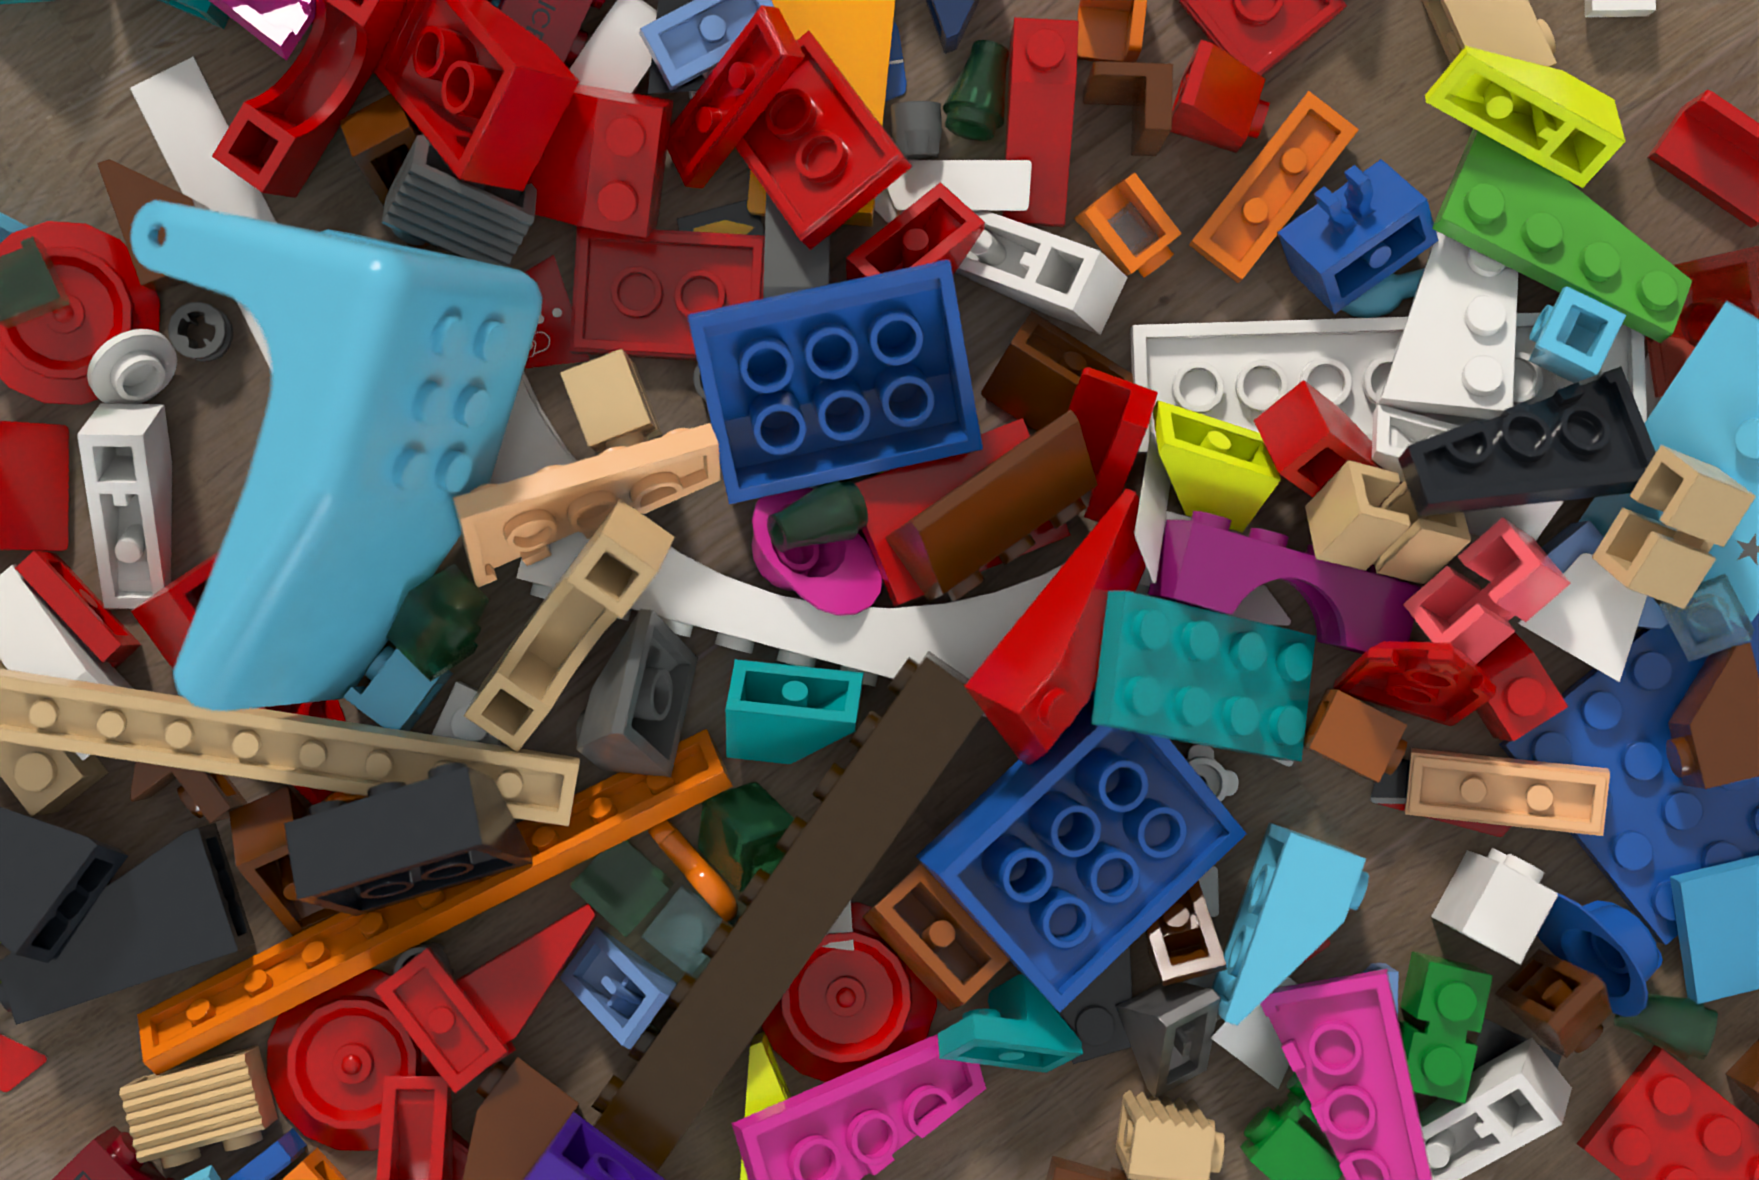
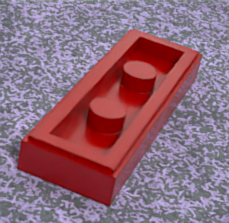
M764 5L759 7L671 125L667 150L685 187L704 188L805 58L779 8Z

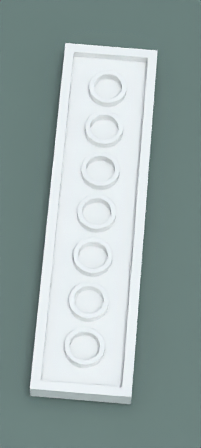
M1517 313L1513 406L1523 402H1527L1528 405L1552 397L1558 389L1574 384L1528 361L1536 344L1529 337L1540 313ZM1408 317L1132 325L1130 336L1133 383L1157 391L1155 404L1159 400L1259 432L1253 420L1304 380L1341 408L1372 441L1373 412L1377 407L1388 378L1393 357ZM1622 324L1598 375L1579 381V384L1582 386L1598 380L1604 372L1621 366L1645 423L1647 420L1644 335ZM1407 411L1458 426L1475 420L1480 423L1491 420ZM1153 413L1137 454H1147L1150 432H1153L1156 436Z

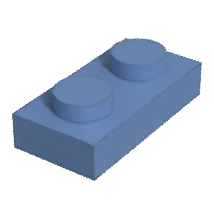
M693 0L641 27L639 34L669 90L672 91L714 69L761 5L775 6L771 0Z

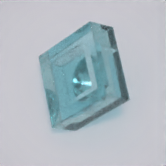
M1726 574L1701 582L1685 609L1664 601L1660 604V608L1689 662L1749 641L1755 631Z
M682 884L641 937L684 972L687 971L692 975L707 957L701 950L723 919L711 906Z

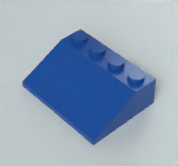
M949 260L687 315L711 425L719 443L720 465L729 504L983 449Z
M1096 688L1092 691L1087 703L1075 716L1073 722L1063 731L1044 755L1031 765L1018 760L915 856L1059 1013L1247 834L1169 739L1092 724Z

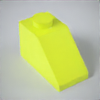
M1158 400L1152 411L1158 453L1185 515L1192 517L1193 511L1218 515L1232 520L1230 529L1243 533L1281 480L1280 474L1260 433Z

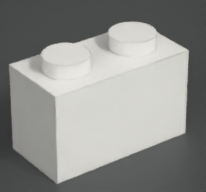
M1491 848L1488 856L1485 857L1467 850L1431 917L1481 945L1521 964L1558 894L1539 884L1544 875L1543 871L1514 855H1506Z

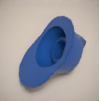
M1557 893L1558 896L1541 925L1537 937L1556 957L1596 975L1606 985L1613 1013L1623 1017L1639 1015L1647 1006L1648 991L1646 982L1661 966L1663 961L1661 952L1657 948L1649 929L1633 913L1612 902L1597 900L1581 906L1579 903Z

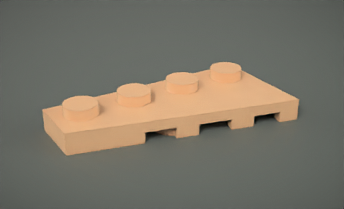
M711 423L691 429H674L660 438L629 447H612L603 451L598 456L567 465H550L529 476L501 484L481 485L470 493L453 497L466 556L476 589L497 580L494 569L522 557L526 566H529L551 556L548 545L571 534L581 532L587 539H590L620 499L634 507L638 512L646 514L720 481L719 443Z

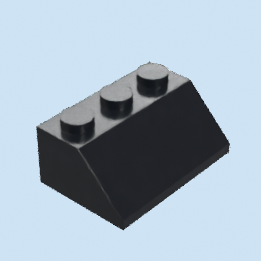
M449 763L434 767L427 772L428 779L409 785L405 782L396 781L373 786L367 790V798L348 804L343 800L321 802L307 809L308 816L284 823L297 900L353 916H359L533 862L530 849L494 779L467 767L465 763Z

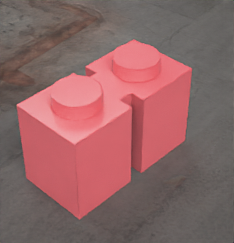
M1502 517L1457 556L1466 567L1490 581L1486 587L1482 589L1477 583L1447 565L1403 605L1433 643H1451L1477 664L1516 631L1508 622L1516 616L1527 622L1571 583L1533 537Z

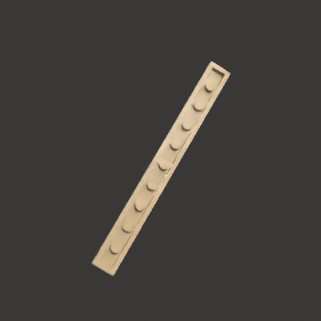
M0 669V741L363 796H368L367 790L382 783L400 781L409 785L428 779L427 772L434 767L449 763H465L467 767L494 779L513 818L569 826L579 769V757L521 748L516 752L508 746L260 708L213 711L194 706L182 696Z

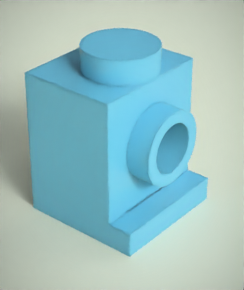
M1566 286L1562 289L1554 307L1548 304L1538 316L1529 337L1536 344L1528 361L1572 383L1598 375L1626 315Z
M414 633L407 643H400L396 650L390 646L383 649L365 674L371 680L368 687H351L343 698L384 728L410 731L453 673L440 664L445 654L427 639Z

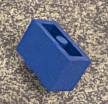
M1382 159L1363 172L1353 165L1344 172L1348 180L1344 186L1334 193L1330 192L1325 186L1314 193L1317 205L1307 212L1300 214L1290 224L1277 232L1291 273L1334 314L1439 241L1437 232L1432 229L1434 222L1427 198Z

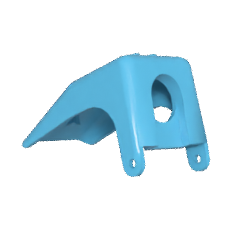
M155 200L146 204L137 213L132 224L131 243L138 261L148 269L227 294L240 302L252 314L262 330L269 349L272 369L269 404L247 483L174 668V679L178 692L194 706L213 711H231L343 699L351 687H356L372 662L379 655L461 536L453 497L470 493L481 485L490 484L542 310V295L538 284L527 274L517 269L331 229L315 232L250 217ZM164 226L166 230V240L164 244L160 246L158 242V233L161 227Z

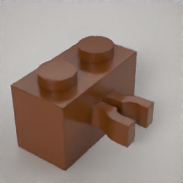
M921 863L862 916L948 1011L964 1005L1010 960Z

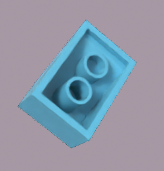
M1269 822L1223 952L1227 970L1216 973L1211 987L1220 997L1218 1014L1225 1022L1239 1025L1344 923L1349 908L1353 910L1358 909L1364 898L1369 880V874L1362 871L1366 861L1365 858L1341 847Z

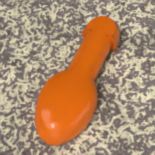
M665 820L648 829V833L711 908L724 921L732 920L737 915L738 905L731 888L703 859L681 832L669 820Z

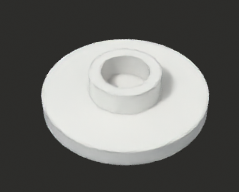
M135 329L118 334L104 343L92 357L87 371L89 386L97 398L104 403H143L160 393L172 379L177 367L176 351L164 335L154 330Z

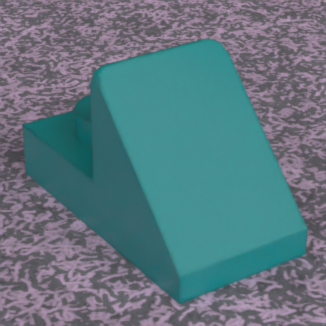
M1018 974L989 992V1009L967 1011L962 1015V1020L938 1033L939 1059L1048 1073L1083 1054L1082 1041L1023 974Z

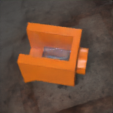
M1135 172L1122 179L1073 218L1089 233L1106 257L1126 276L1138 270L1143 278L1151 274L1174 255L1167 245L1182 234Z

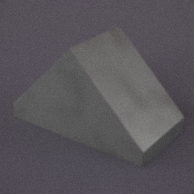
M1184 982L1166 986L1160 983L1116 1006L1146 1087L1154 1098L1207 1070L1213 1040L1211 1037L1214 1035L1220 1004V997L1213 989Z

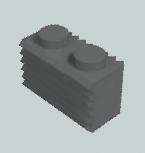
M417 135L386 195L381 223L391 227L397 237L409 244L423 245L428 243L451 253L453 256L507 267L534 221L537 189L533 184H526L523 191L460 180L424 135Z

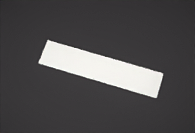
M194 57L130 87L184 195L209 207L210 211L276 223L262 193L212 157L229 127ZM237 301L271 369L269 349L262 330L252 314Z

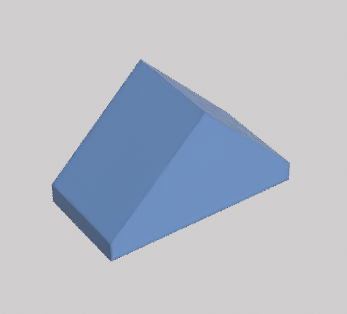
M597 926L559 977L622 1046L630 1050L677 984Z

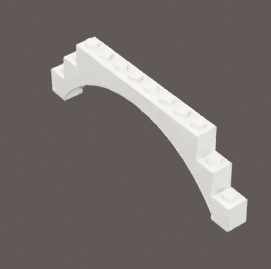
M524 371L490 484H501L529 476L550 465H567L577 462L542 410ZM1166 511L1164 529L1167 519L1191 521V517ZM576 532L549 544L552 555L529 566H526L521 558L516 578L533 582L530 595L545 599L590 539H587L583 533ZM670 546L658 573L622 619L629 621L632 609L638 611L640 609L653 610L675 634L690 637L693 625L718 632L715 641L716 645L752 654L755 642L780 648L777 661L794 666L813 668L816 659L840 664L841 671L863 673V684L874 687L878 675L893 679L908 657L920 663L928 651L970 679L1064 564L1041 576L990 594L945 604L901 608L869 607L856 615L836 616L816 609L806 600L774 594L724 576ZM1147 566L1135 593L1154 597L1147 595L1151 582Z

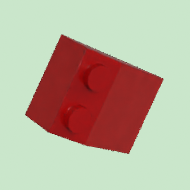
M408 0L374 71L460 180L518 191L524 190L536 165L540 162L544 149L562 114L569 106L572 95L580 82L546 43L487 0Z
M578 84L569 106L562 114L544 149L540 162L536 165L527 184H533L537 189L535 215L584 228L647 238L658 225L673 100Z

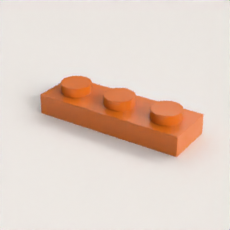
M1308 91L1190 242L1189 246L1239 284L1277 236V232L1288 222L1359 129Z

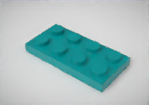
M1108 591L1092 724L1282 761L1302 762L1316 636L1129 591Z

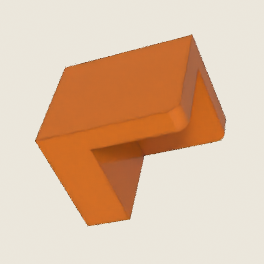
M1079 0L1077 59L1095 62L1136 63L1142 49L1147 0Z

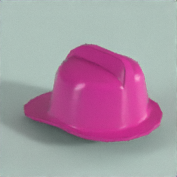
M811 487L759 498L755 504L752 518L754 535L751 549L753 561L758 571L771 585L786 591H795L816 609L836 616L856 615L871 607L881 592L882 576L867 542L837 513L831 503Z

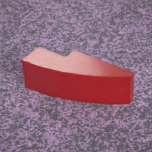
M384 1076L376 1180H453L451 1088L442 1076Z

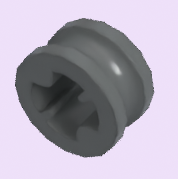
M191 302L179 307L171 316L168 326L169 339L173 347L183 356L200 362L215 361L224 356L231 347L234 337L233 326L227 315L212 305L202 302ZM204 316L205 323L215 327L216 332L212 341L204 338L203 341L206 346L198 349L197 341L187 337V330L190 323L198 326L199 323L196 318Z

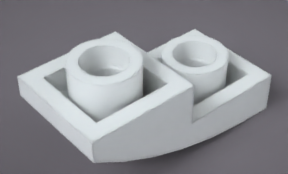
M617 0L569 69L580 81L579 84L634 93L638 85L649 74L652 56L639 34L640 28L656 20L657 10L643 0Z

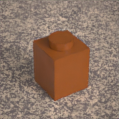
M1326 689L1305 730L1303 748L1367 780L1379 783L1384 773L1388 775L1393 774L1405 754L1407 741L1401 737L1407 724L1339 690Z

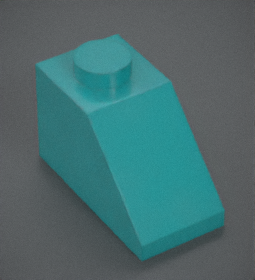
M735 659L725 709L726 758L792 764L855 732L863 673Z

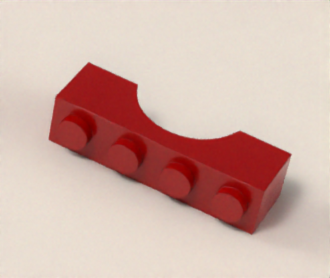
M315 0L316 13L314 23L297 59L271 88L255 98L244 101L212 157L261 193L296 198L340 127L339 120L346 117L376 68L408 0Z

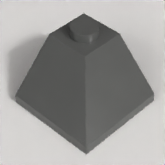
M639 610L592 686L587 708L581 712L577 721V750L600 770L671 777L698 657L653 610Z

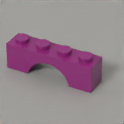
M1193 511L1191 521L1167 519L1162 538L1156 583H1153L1151 580L1147 595L1232 615L1243 599L1254 589L1269 581L1281 579L1298 590L1308 603L1315 620L1317 642L1363 655L1369 648L1383 641L1409 642L1415 619L1403 604L1422 587L1399 581V578L1378 574L1373 564L1365 571L1318 560L1315 557L1312 544L1307 545L1306 553L1288 549L1289 537L1283 534L1259 528H1251L1249 537L1230 532L1232 520L1218 515Z

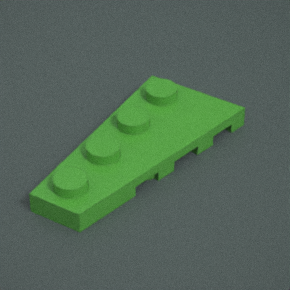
M1475 129L1472 130L1432 229L1559 293L1567 286L1625 314L1626 317L1622 323L1623 325L1659 343L1670 337L1674 333L1692 280L1568 180Z

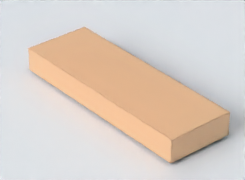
M1411 748L1405 815L1603 836L1610 771L1608 768Z

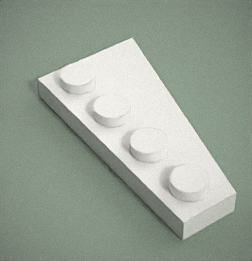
M1437 232L1439 241L1430 248V253L1412 301L1413 304L1393 357V363L1378 404L1405 411L1493 419L1499 417L1505 409L1513 407L1518 272Z

